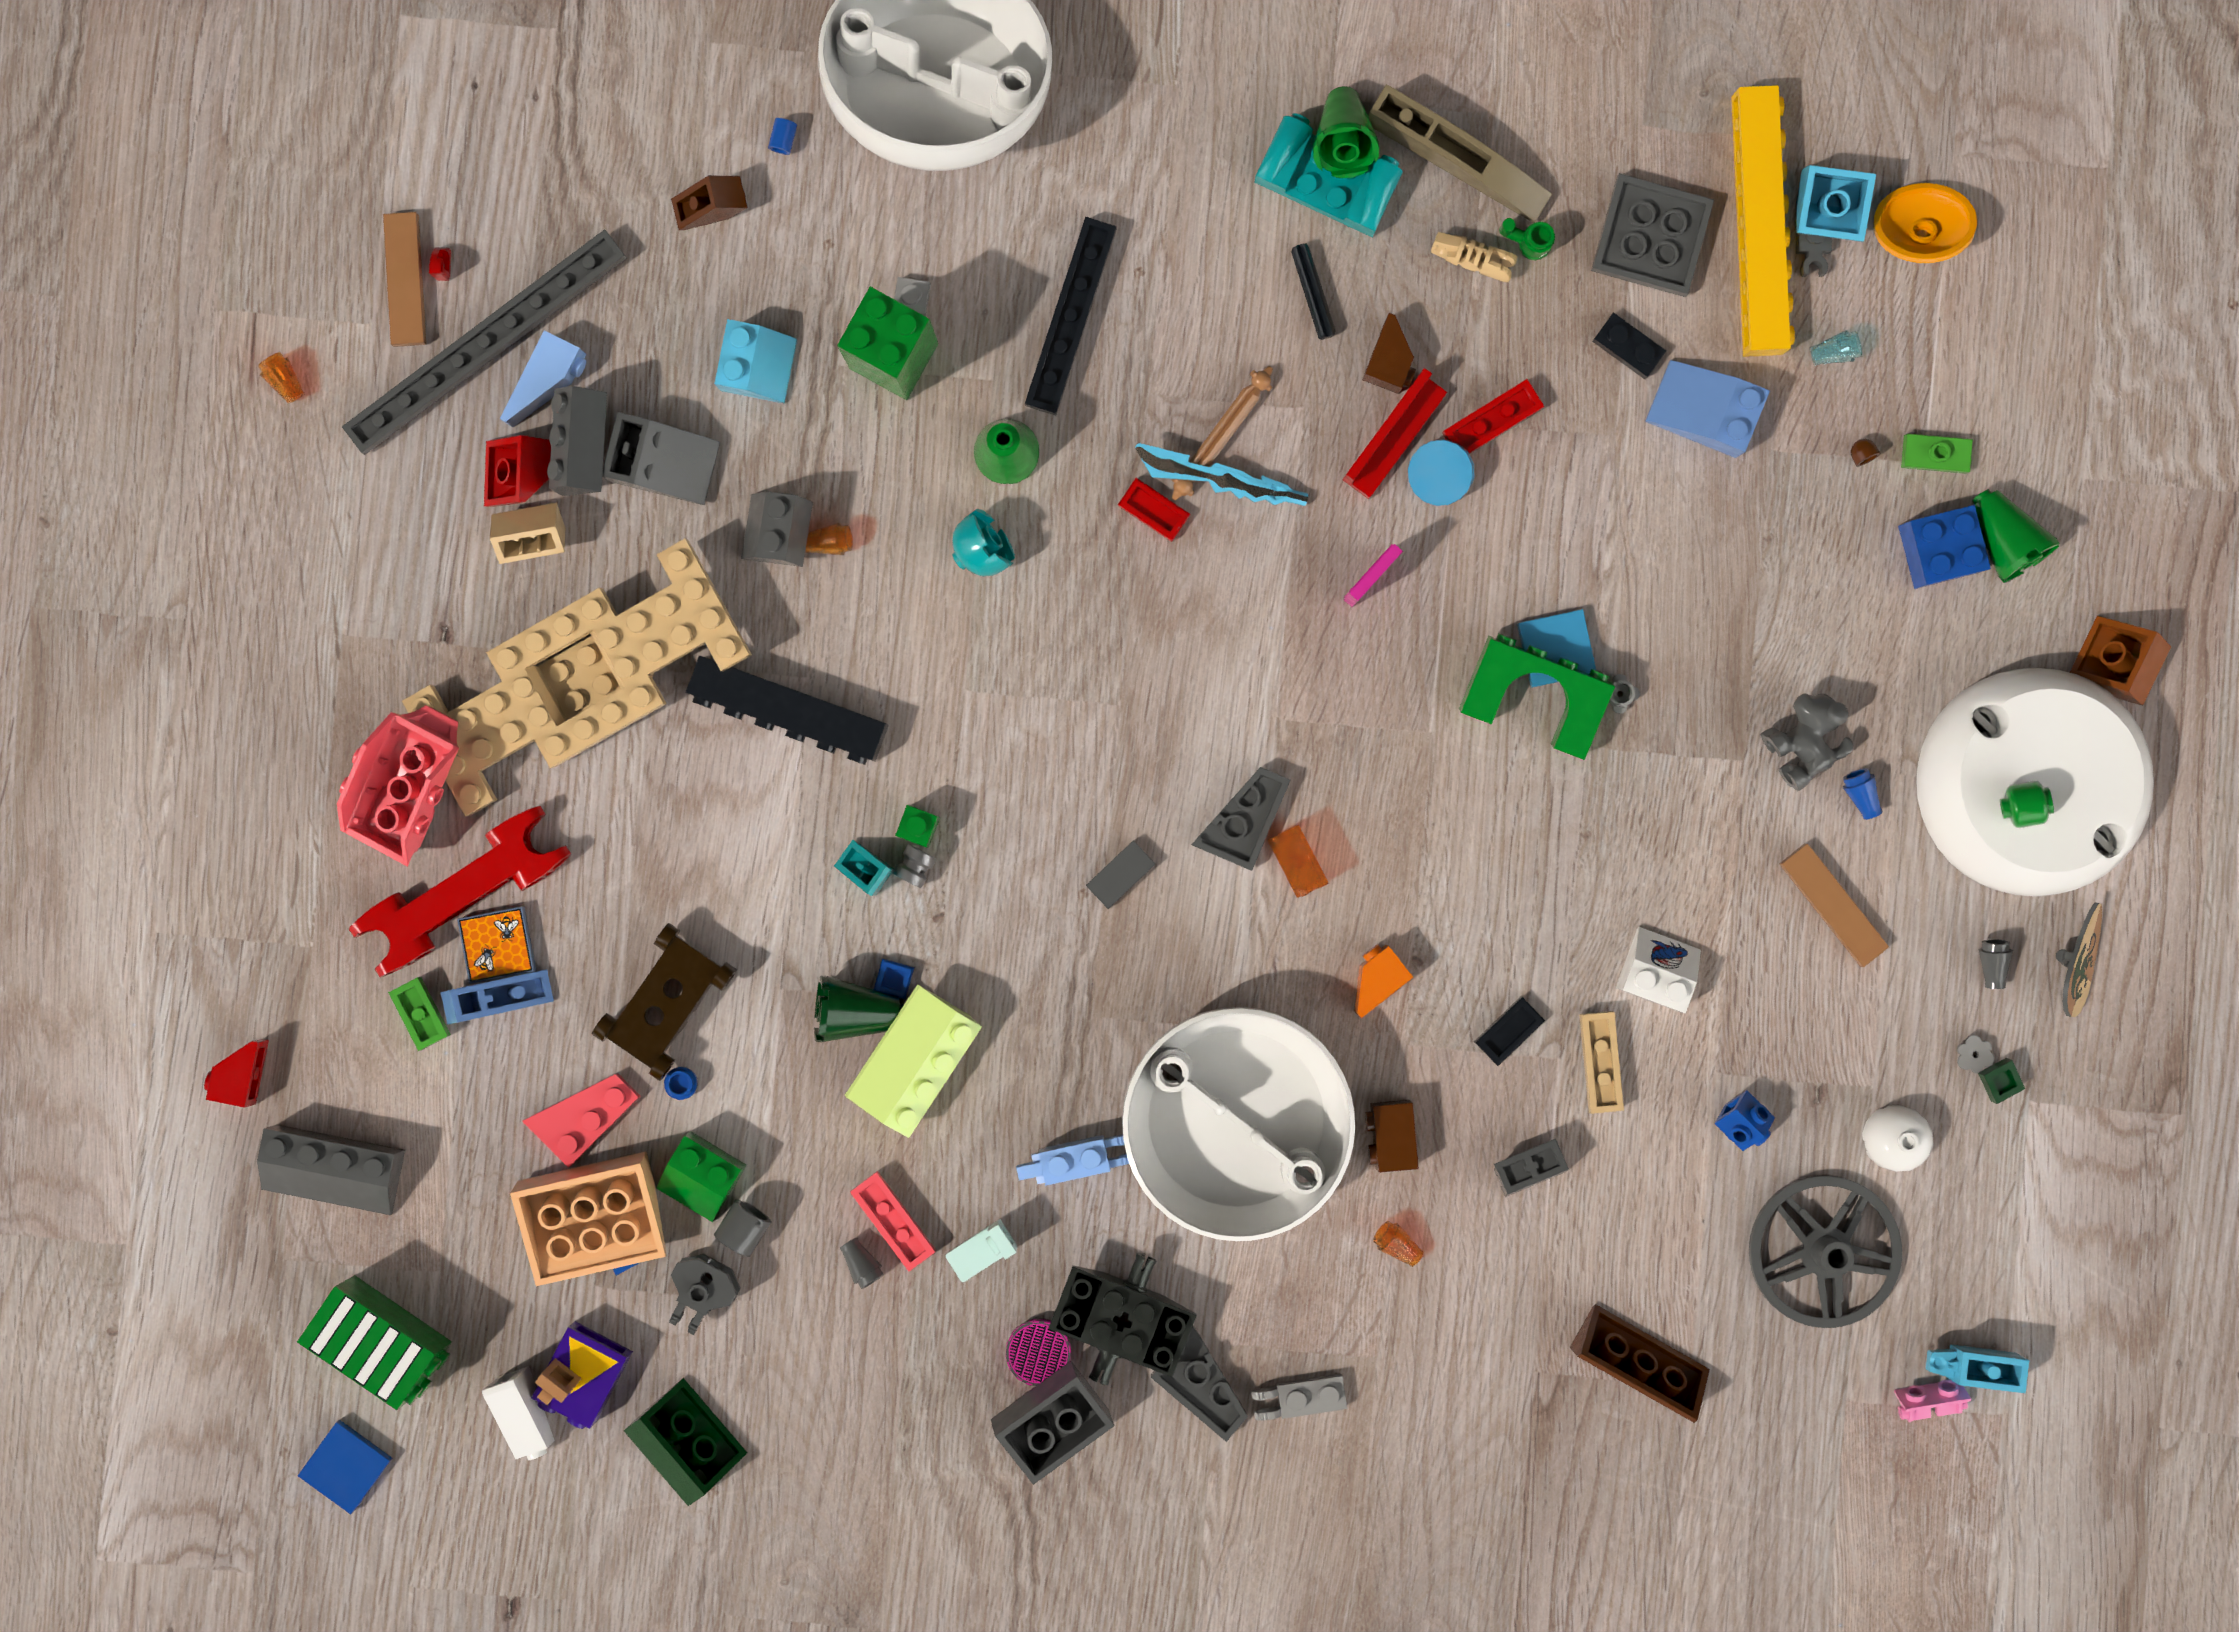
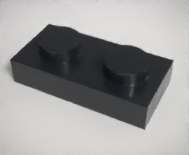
M1614 312L1592 341L1643 379L1650 375L1666 352L1664 348Z

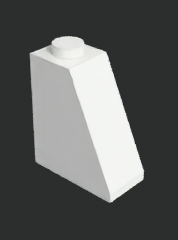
M529 1366L497 1377L482 1390L484 1399L515 1459L527 1456L528 1460L541 1457L547 1453L546 1449L555 1441L545 1411L538 1407L537 1401L531 1399L536 1385Z

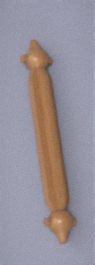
M1270 366L1263 371L1256 372L1253 370L1250 373L1252 384L1243 388L1189 461L1190 463L1210 467L1259 401L1260 391H1270L1272 389L1270 376L1273 369ZM1185 467L1184 474L1202 477L1205 473L1189 467ZM1172 479L1174 482L1173 500L1176 501L1181 496H1192L1194 494L1192 490L1194 480Z

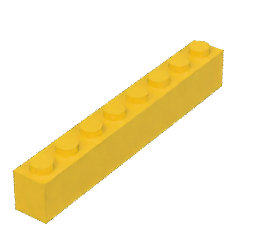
M1779 85L1739 87L1732 95L1731 102L1743 357L1783 355L1791 349V345L1794 344L1795 340L1794 326L1790 325L1789 313L1793 310V295L1791 292L1788 293V280H1790L1792 275V264L1790 260H1787L1786 247H1789L1790 229L1785 227V215L1789 209V198L1787 194H1784L1783 182L1787 179V163L1782 162V149L1785 148L1786 133L1784 129H1781L1780 117L1784 113V98L1779 96Z

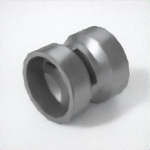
M907 844L903 852L904 862L896 865L893 874L914 886L922 888L926 881L924 873L933 867L937 859Z

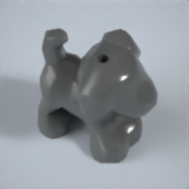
M1805 693L1797 697L1793 707L1799 723L1789 732L1784 733L1774 727L1760 734L1763 743L1771 753L1777 752L1778 757H1782L1789 752H1794L1800 758L1797 765L1790 763L1779 768L1784 781L1796 791L1805 788L1818 773L1828 770L1835 761L1845 758L1853 750V742L1849 737H1845L1840 746L1831 749L1824 742V734L1844 724L1849 714L1844 704L1836 702L1826 694L1808 695Z

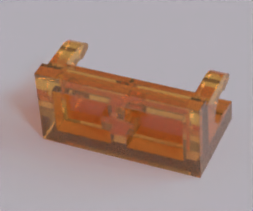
M1295 825L1267 840L1297 898L1329 884L1299 825Z

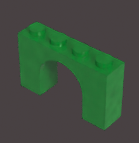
M1498 633L1497 638L1488 635L1460 704V712L1492 725L1504 693L1514 680L1529 673L1549 675L1561 684L1566 700L1565 709L1551 745L1554 749L1585 760L1615 689V686L1608 681L1610 676L1595 669H1591L1589 674L1577 669L1578 663L1560 657L1558 662L1546 658L1547 651L1529 645L1528 649L1525 650L1515 646L1517 640Z

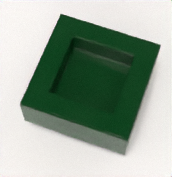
M2005 1058L1978 1073L1990 1101L1995 1104L2025 1089L2011 1059Z

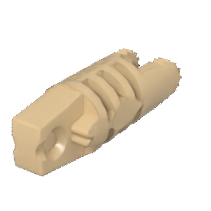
M1442 232L1437 233L1431 249V253L1446 259V261L1457 266L1460 264L1464 269L1473 272L1480 271L1479 274L1502 282L1510 281L1512 272L1508 267L1514 266L1517 261V256L1513 253L1490 245L1486 247L1485 243L1473 239L1467 240V237L1450 235Z

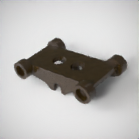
M670 923L662 929L654 942V945L664 951L619 1018L615 1019L606 1013L592 1031V1035L602 1042L606 1038L651 1068L649 1074L659 1081L665 1077L675 1062V1059L665 1052L686 1026L687 1020L697 1010L710 987L714 985L723 991L737 972V969L727 962L721 966L683 941L678 936L680 930ZM670 979H676L682 984L683 991L677 998H671L665 994L664 986ZM656 1006L663 1011L664 1018L659 1025H651L647 1022L645 1013L648 1008Z

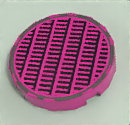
M1032 1319L1022 1323L1013 1330L1007 1341L1005 1357L1009 1370L1018 1380L1027 1385L1037 1386L1070 1362L1071 1345L1068 1337L1048 1329L1050 1320Z

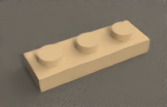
M1615 1012L1579 1014L1589 1113L1624 1111Z

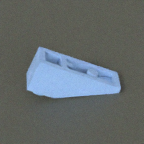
M544 330L500 419L514 427L552 399L555 389L572 384L574 378L580 377L585 369L586 360L584 358L586 353L579 347Z

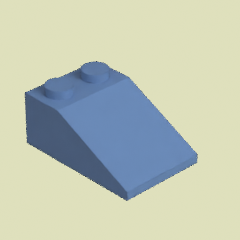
M1670 360L1645 422L1737 458L1746 452L1770 390L1740 378Z

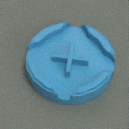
M1447 439L1433 440L1421 446L1412 456L1408 467V479L1413 492L1422 501L1435 506L1450 505L1462 499L1470 489L1475 477L1474 463L1469 452L1459 444Z

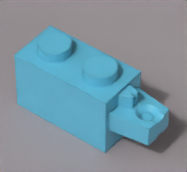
M1950 1344V1349L1928 1350L1926 1370L1946 1376L1961 1386L2026 1394L2030 1360L2015 1352Z

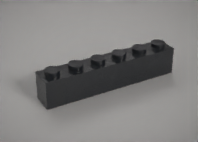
M700 655L685 692L694 696L693 703L710 709L713 703L724 706L723 713L740 720H742L744 714L756 718L754 725L773 731L775 725L787 729L785 736L803 743L805 737H809L818 741L817 748L835 754L836 748L849 752L847 759L866 765L867 759L876 761L889 726L884 722L733 667L720 671L714 660Z

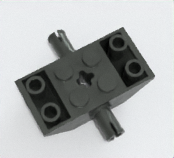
M1141 1253L1136 1254V1259L1127 1280L1105 1272L1072 1266L1048 1328L1094 1346L1099 1350L1089 1378L1097 1382L1101 1370H1104L1100 1378V1384L1109 1385V1380L1118 1358L1127 1359L1173 1378L1197 1316L1196 1313L1168 1297L1146 1288L1157 1261L1148 1256L1144 1268L1141 1269L1145 1260V1255ZM1123 1312H1126L1130 1322L1123 1325L1118 1324L1114 1316L1120 1317Z

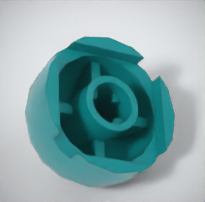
M974 510L956 526L952 540L955 552L952 556L961 569H967L973 574L986 577L994 576L1013 564L1011 561L1015 559V554L1002 528L997 533L990 525L995 520L984 510Z

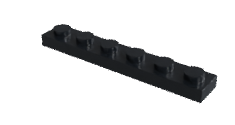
M1085 216L1027 394L1025 406L1055 416L1057 415L1117 226Z

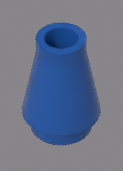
M1868 768L1853 771L1843 777L1845 783L1843 789L1861 812L1864 820L1872 819L1882 814L1883 811L1880 807L1875 775L1870 774Z

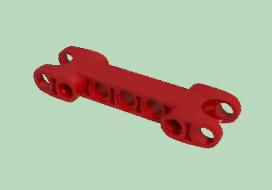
M541 806L517 814L490 830L485 836L493 849L407 904L402 894L397 892L370 908L349 927V931L354 938L374 930L381 931L387 936L390 943L389 952L380 964L375 967V971L380 978L401 970L432 952L436 947L429 938V933L509 881L514 880L519 889L524 891L549 876L571 856V852L566 845L545 854L537 852L533 848L530 834L533 828L546 815Z

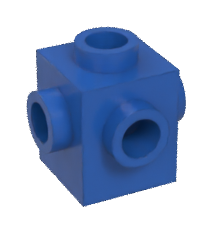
M1746 1090L1724 1105L1714 1124L1728 1139L1744 1151L1754 1144L1756 1146L1762 1145L1770 1137L1771 1132L1769 1129L1775 1117Z

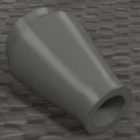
M1999 939L1983 940L1982 948L1978 950L1985 979V988L2004 989L2006 988V978L2013 950L2010 949V942Z
M857 1238L850 1240L840 1247L854 1284L858 1283L861 1289L868 1287L884 1275L880 1269L882 1265L860 1244Z

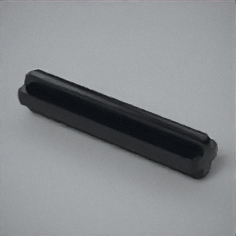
M1307 243L1297 245L1292 248L1291 253L1318 338L1320 340L1331 338L1335 335L1336 330L1309 245Z

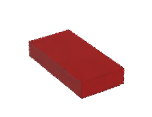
M1135 478L1118 503V507L1170 542L1175 539L1190 516V513L1138 478Z

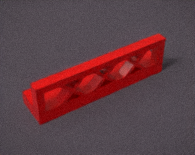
M1425 368L1343 478L1344 482L1367 499H1370L1448 393L1429 379L1432 373Z

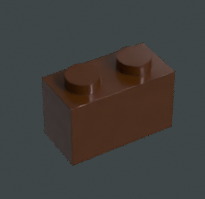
M1410 1100L1370 1103L1371 1111L1365 1112L1367 1132H1373V1144L1368 1145L1370 1165L1375 1164L1376 1170L1379 1173L1419 1169L1413 1103Z

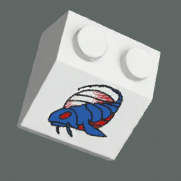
M1638 927L1616 989L1686 1013L1697 984L1701 950Z

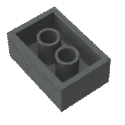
M1072 1361L991 1419L995 1437L1033 1485L1115 1426L1109 1409Z

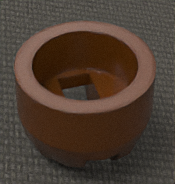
M1866 438L1859 439L1851 448V457L1856 467L1871 462L1881 454L1876 444Z

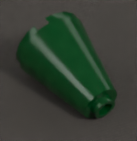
M820 976L815 1002L814 1018L819 1022V1028L814 1027L815 1041L827 1042L886 1032L904 1004H900L899 997L833 977Z

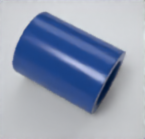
M775 118L768 149L779 154L790 155L797 124L787 119Z

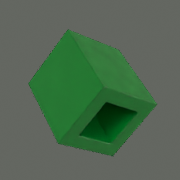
M906 805L895 836L929 848L940 817Z

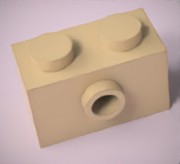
M557 502L491 515L490 541L499 564L565 552L566 528Z

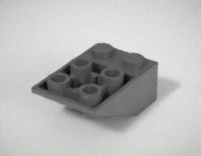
M617 412L602 477L612 483L705 506L720 441L653 420Z

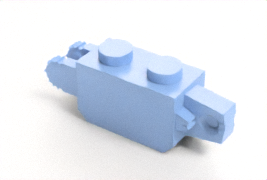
M1104 1135L1039 1149L1038 1153L1031 1154L1032 1162L1016 1166L1018 1179L1024 1180L1036 1177L1037 1184L1045 1183V1186L1110 1172L1111 1168L1130 1164L1126 1154L1108 1158L1106 1148L1124 1145L1123 1135L1104 1138Z

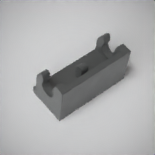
M1556 1139L1494 1164V1171L1501 1182V1188L1505 1197L1569 1170Z

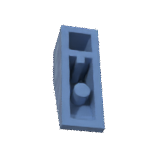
M547 969L441 992L447 1025L554 1001Z

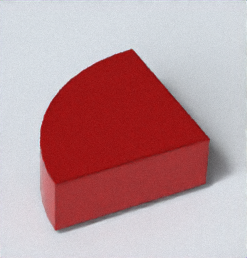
M436 247L431 254L429 274L437 281H449L451 250L448 247Z

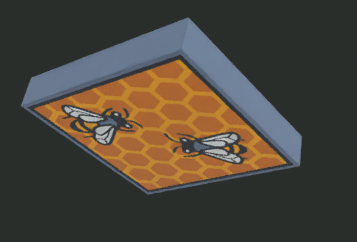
M525 906L457 919L469 984L537 971Z

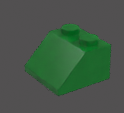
M689 1132L684 1135L667 1163L656 1189L713 1222L747 1165L695 1133Z

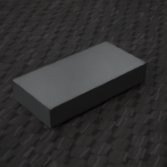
M1133 840L1086 886L1109 909L1156 864Z

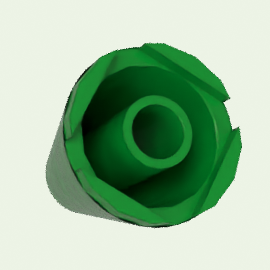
M1341 86L1333 89L1327 96L1313 144V159L1321 171L1324 168L1330 171L1333 177L1353 178L1366 173L1369 170V165L1374 160L1376 163L1379 158V141L1358 92L1351 87Z
M1000 419L988 424L979 433L974 446V458L981 473L992 482L1017 484L1028 478L1036 468L1039 459V444L1033 431L1022 422L1013 419Z
M1987 489L1972 500L1976 508L1986 549L1998 577L2003 583L2010 582L2024 574L2023 570L2032 565L2033 567L2059 547L2060 543L2055 536L1999 490L1991 492Z

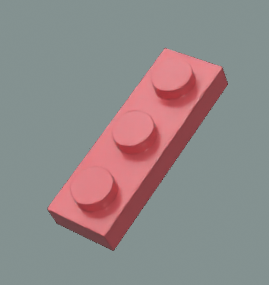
M878 1171L850 1191L851 1195L908 1271H911L936 1252L929 1239Z

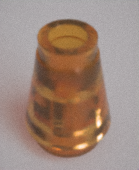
M281 352L269 356L258 364L261 370L260 376L288 404L305 394L301 389L302 387L289 358H284Z
M836 523L810 531L808 533L805 553L844 555L845 552L852 551L853 539L850 527Z
M1386 1221L1380 1226L1373 1238V1242L1378 1245L1377 1249L1409 1264L1411 1267L1421 1260L1424 1253L1398 1223L1393 1224L1390 1221Z

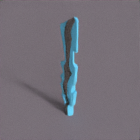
M1141 443L1135 446L1138 455L1153 478L1207 481L1215 493L1231 491L1238 499L1245 496L1254 503L1266 500L1273 505L1288 502L1305 506L1308 500V493L1293 490L1288 485L1265 476L1257 479L1244 471L1219 463H1215L1211 467L1188 462L1190 455Z

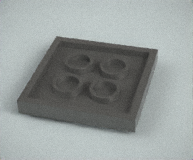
M1619 173L1615 181L1591 271L1686 297L1689 294L1714 199Z

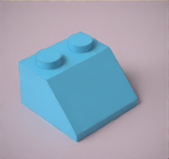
M1813 165L1803 168L1796 200L1797 233L1864 242L1876 174Z
M727 319L714 384L722 392L785 404L797 339L760 325Z

